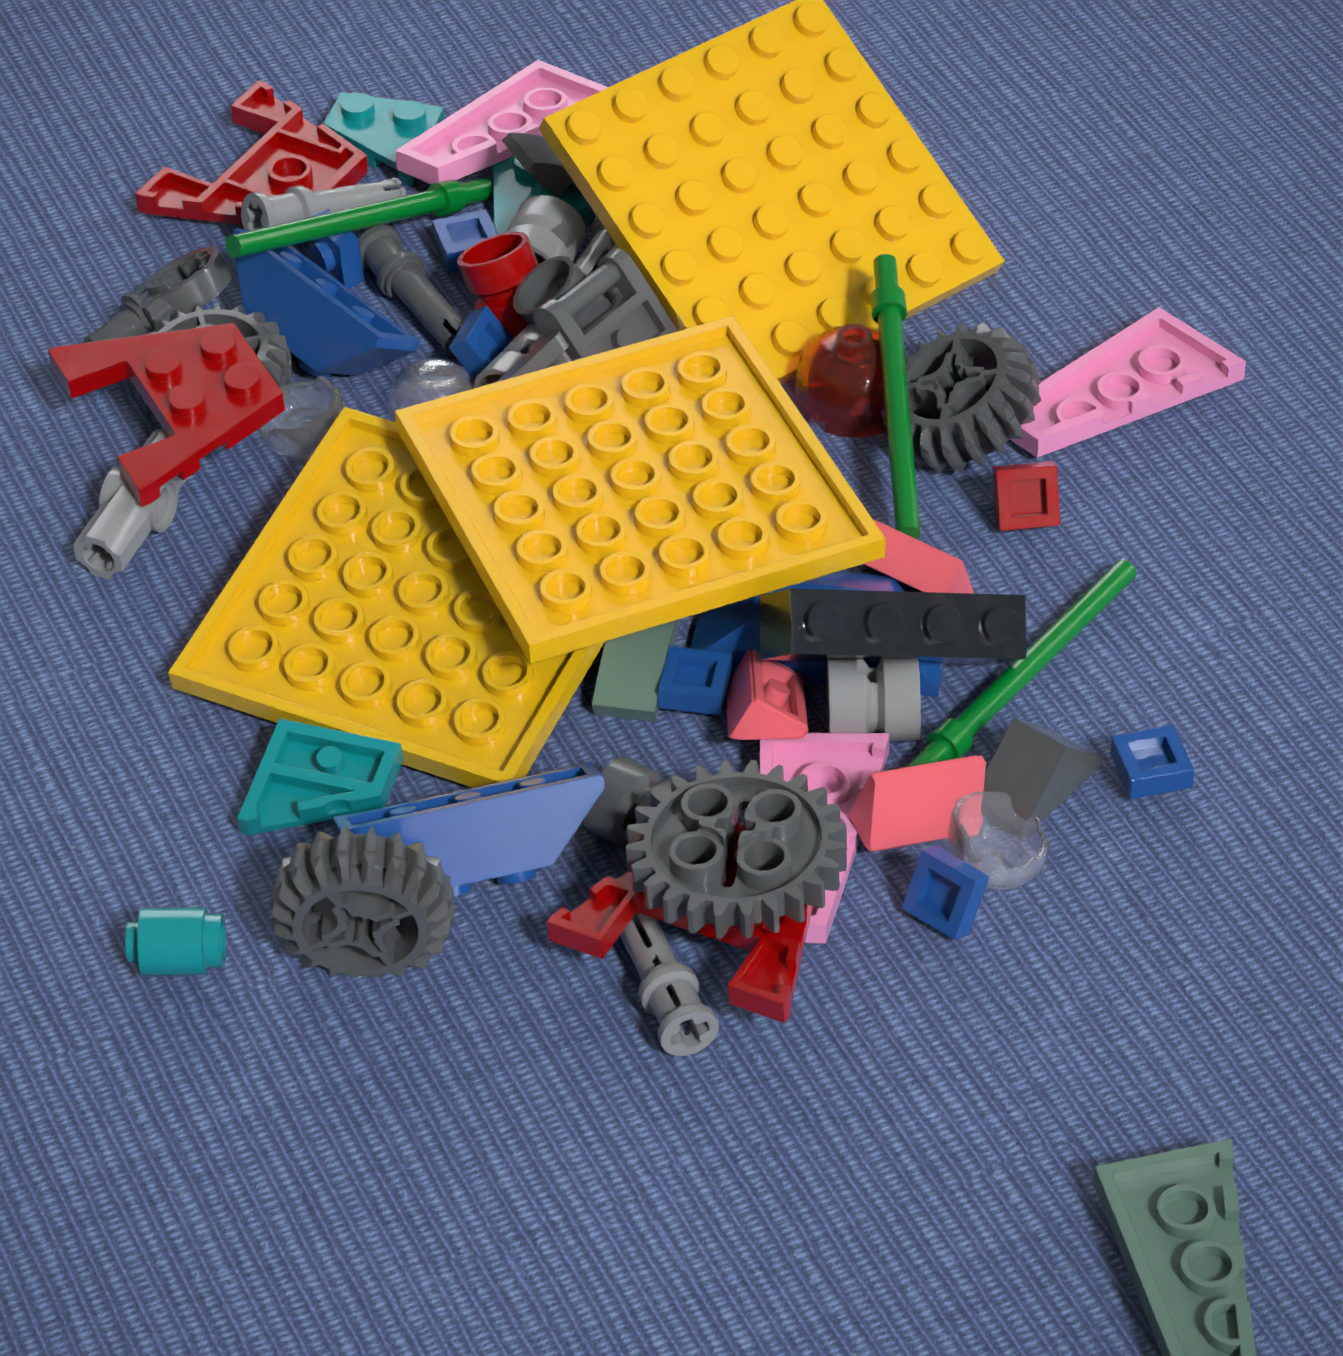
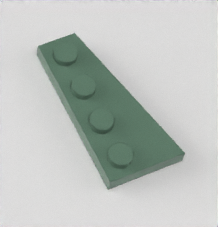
M1232 1139L1095 1166L1093 1185L1162 1356H1256L1250 1302L1247 1300L1245 1282L1246 1262L1244 1245H1241L1239 1228L1240 1209L1237 1187H1235L1233 1174L1234 1155Z

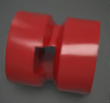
M507 232L491 236L467 248L458 257L457 264L467 290L473 295H479L474 303L475 310L487 305L512 337L517 336L528 326V323L513 308V297L525 276L539 265L528 236L524 232Z

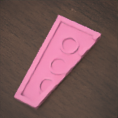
M537 60L397 149V170L431 185L451 179L458 180L514 157L502 141L509 133H525L543 137L538 128L544 117L608 87Z
M1158 307L1043 380L1038 385L1042 401L1034 406L1033 409L1035 420L1021 425L1023 439L1010 440L1037 458L1244 380L1246 361Z
M806 733L804 738L760 739V774L767 775L779 764L784 768V780L787 782L801 774L807 775L808 791L824 787L827 790V805L838 804L840 807L841 823H846L847 869L846 871L839 872L840 887L838 891L825 890V906L823 908H812L805 943L827 942L861 839L848 813L871 773L883 771L890 749V733Z

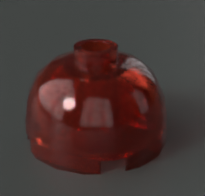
M846 324L829 328L816 335L799 357L796 372L795 405L805 421L810 424V416H812L817 421L826 423V433L841 437L861 438L887 431L881 414L885 403L882 395L884 387L879 329L861 324Z

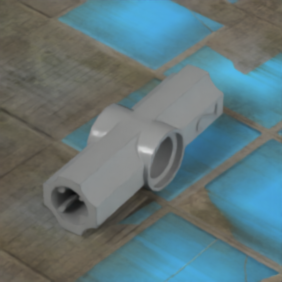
M163 428L155 429L143 447L168 438V435ZM119 466L113 467L103 482L98 510L73 544L75 559L86 566L91 575L111 579L114 573L123 572L150 531L162 533L170 526L177 509L178 491L187 479L182 480L177 475L160 487L161 497L151 504L141 507L120 475Z

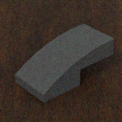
M509 133L502 140L525 170L555 197L558 198L574 183L544 137L525 133Z

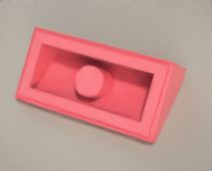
M873 519L886 538L885 558L871 561L864 565L921 592L974 594L962 560Z
M748 649L731 675L726 695L728 737L737 740L804 738L808 732L802 674L775 660H760V652Z
M975 755L871 773L848 813L864 846L869 851L875 852L976 832L981 820L986 762L982 755Z

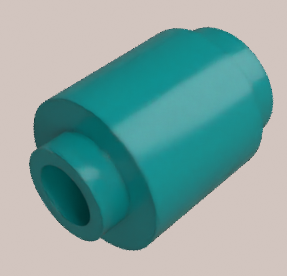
M206 907L141 908L138 922H127L125 946L127 962H138L141 976L207 975L209 968H224L226 960V925L224 914H208Z

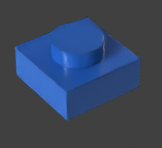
M327 209L314 216L330 213L331 211ZM352 231L312 240V243L308 245L311 260L348 289L364 282L359 238Z
M486 209L432 220L433 239L448 272L459 269L457 264L458 257L467 248L486 238L498 235Z
M486 305L469 313L449 349L459 360L462 367L476 380V376L495 357L504 351V348L513 340V337Z
M670 646L658 687V708L721 715L732 675V653Z
M1174 725L1111 736L1110 755L1130 799L1193 788L1194 768Z
M937 845L921 851L901 909L953 940H957L969 935L990 876Z

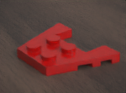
M258 80L231 105L232 120L234 124L265 135L215 182L209 183L164 166L135 195L137 210L144 214L243 225L241 208L243 200L248 194L262 192L266 196L284 194L289 187L303 186L313 192L356 185L368 173L367 155L322 123L314 126L303 118L300 106L291 100L284 103L274 97L272 86Z
M234 323L65 345L48 349L51 368L71 399L129 378L168 435V438L117 456L120 475L141 507L149 505L161 497L160 487L177 475L180 479L185 480L200 470L199 460L222 445L229 450L285 411L283 392Z
M737 822L736 825L737 843L734 861L728 865V887L734 884L738 869V840L741 832L745 831V824ZM626 872L618 879L606 876L589 888L590 899L570 912L565 907H562L552 914L547 921L549 941L603 959L635 914L641 913L664 921L663 906L648 910L645 907L644 892H634L632 873ZM804 903L805 921L802 923L792 920L787 915L779 917L780 932L777 933L769 930L763 922L754 924V932L751 938L744 937L739 925L730 926L722 939L716 938L714 924L705 923L696 932L731 944L734 947L751 951L728 983L729 1004L782 1023L787 1021L790 1016L813 906ZM684 915L670 924L688 930V917Z

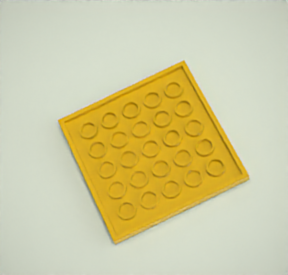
M794 0L543 118L538 128L618 248L624 250L633 259L677 330L681 331L735 316L780 384L879 333L878 324L872 319L870 295L875 289L873 261L877 256L890 254L897 260L899 287L906 294L907 317L905 319L998 272L1005 262L824 0Z
M735 316L395 411L396 429L530 664L885 558L886 538Z
M344 407L169 670L168 675L173 689L278 723L280 718L401 743L404 756L402 765L475 788L526 777L604 642L530 664L396 429V422Z

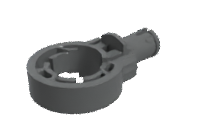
M209 246L189 252L151 275L141 284L135 294L130 292L124 294L121 297V312L93 334L86 336L84 343L140 336L147 332H154L155 321H172L174 311L187 314L194 312L196 304L201 308L227 287L232 280L233 273L216 247Z

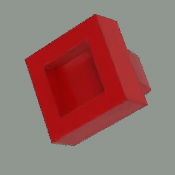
M1053 461L992 467L996 527L1000 531L1060 525L1057 465Z

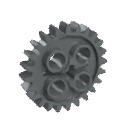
M726 760L722 761L720 774L712 776L705 768L699 765L695 767L696 780L690 783L677 775H673L670 777L672 793L652 789L650 791L651 807L637 806L635 808L636 824L627 826L628 872L632 873L634 892H644L645 907L648 910L663 906L664 922L668 924L677 921L684 915L687 916L688 930L692 934L700 930L705 923L714 924L716 938L722 939L730 926L738 925L744 937L751 938L754 932V924L763 922L773 933L780 932L779 917L787 915L792 920L802 923L805 921L804 903L813 907L823 908L825 906V890L838 891L840 887L839 872L846 871L847 829L846 823H841L839 805H827V790L824 787L808 791V779L805 774H801L788 782L785 781L784 768L779 764L767 775L759 774L756 760H751L744 772H734L732 765ZM745 810V831L741 832L738 840V869L734 884L728 887V865L733 863L736 853V825L740 811Z

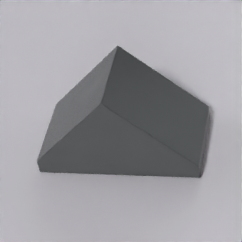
M1013 717L985 772L981 815L1024 838L1101 767L1102 757L1048 727Z

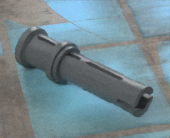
M381 224L365 231L359 237L362 269L373 272L377 277V285L380 291L388 298L401 300L441 345L443 351L449 357L456 358L449 349V346L465 320L425 277L426 267L423 260L414 252L405 251L401 246L400 235L391 226Z

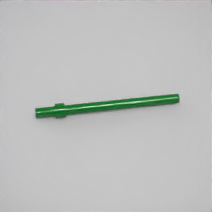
M488 178L463 183L453 179L430 185L428 190L424 192L229 235L225 246L227 253L232 258H239L429 213L439 217L461 212L465 205L490 200L494 195V186Z
M881 254L873 261L875 289L870 295L872 319L879 327L895 529L918 539L921 533L902 322L907 317L906 294L899 287L896 258L890 254Z
M1118 560L1026 649V659L1014 661L955 719H945L931 732L926 740L927 746L906 767L957 759L966 754L973 745V737L1136 578L1134 566L1127 560Z

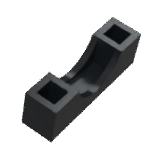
M786 589L760 595V660L826 661L864 658H918L935 661L937 664L986 665L1026 659L1025 595Z

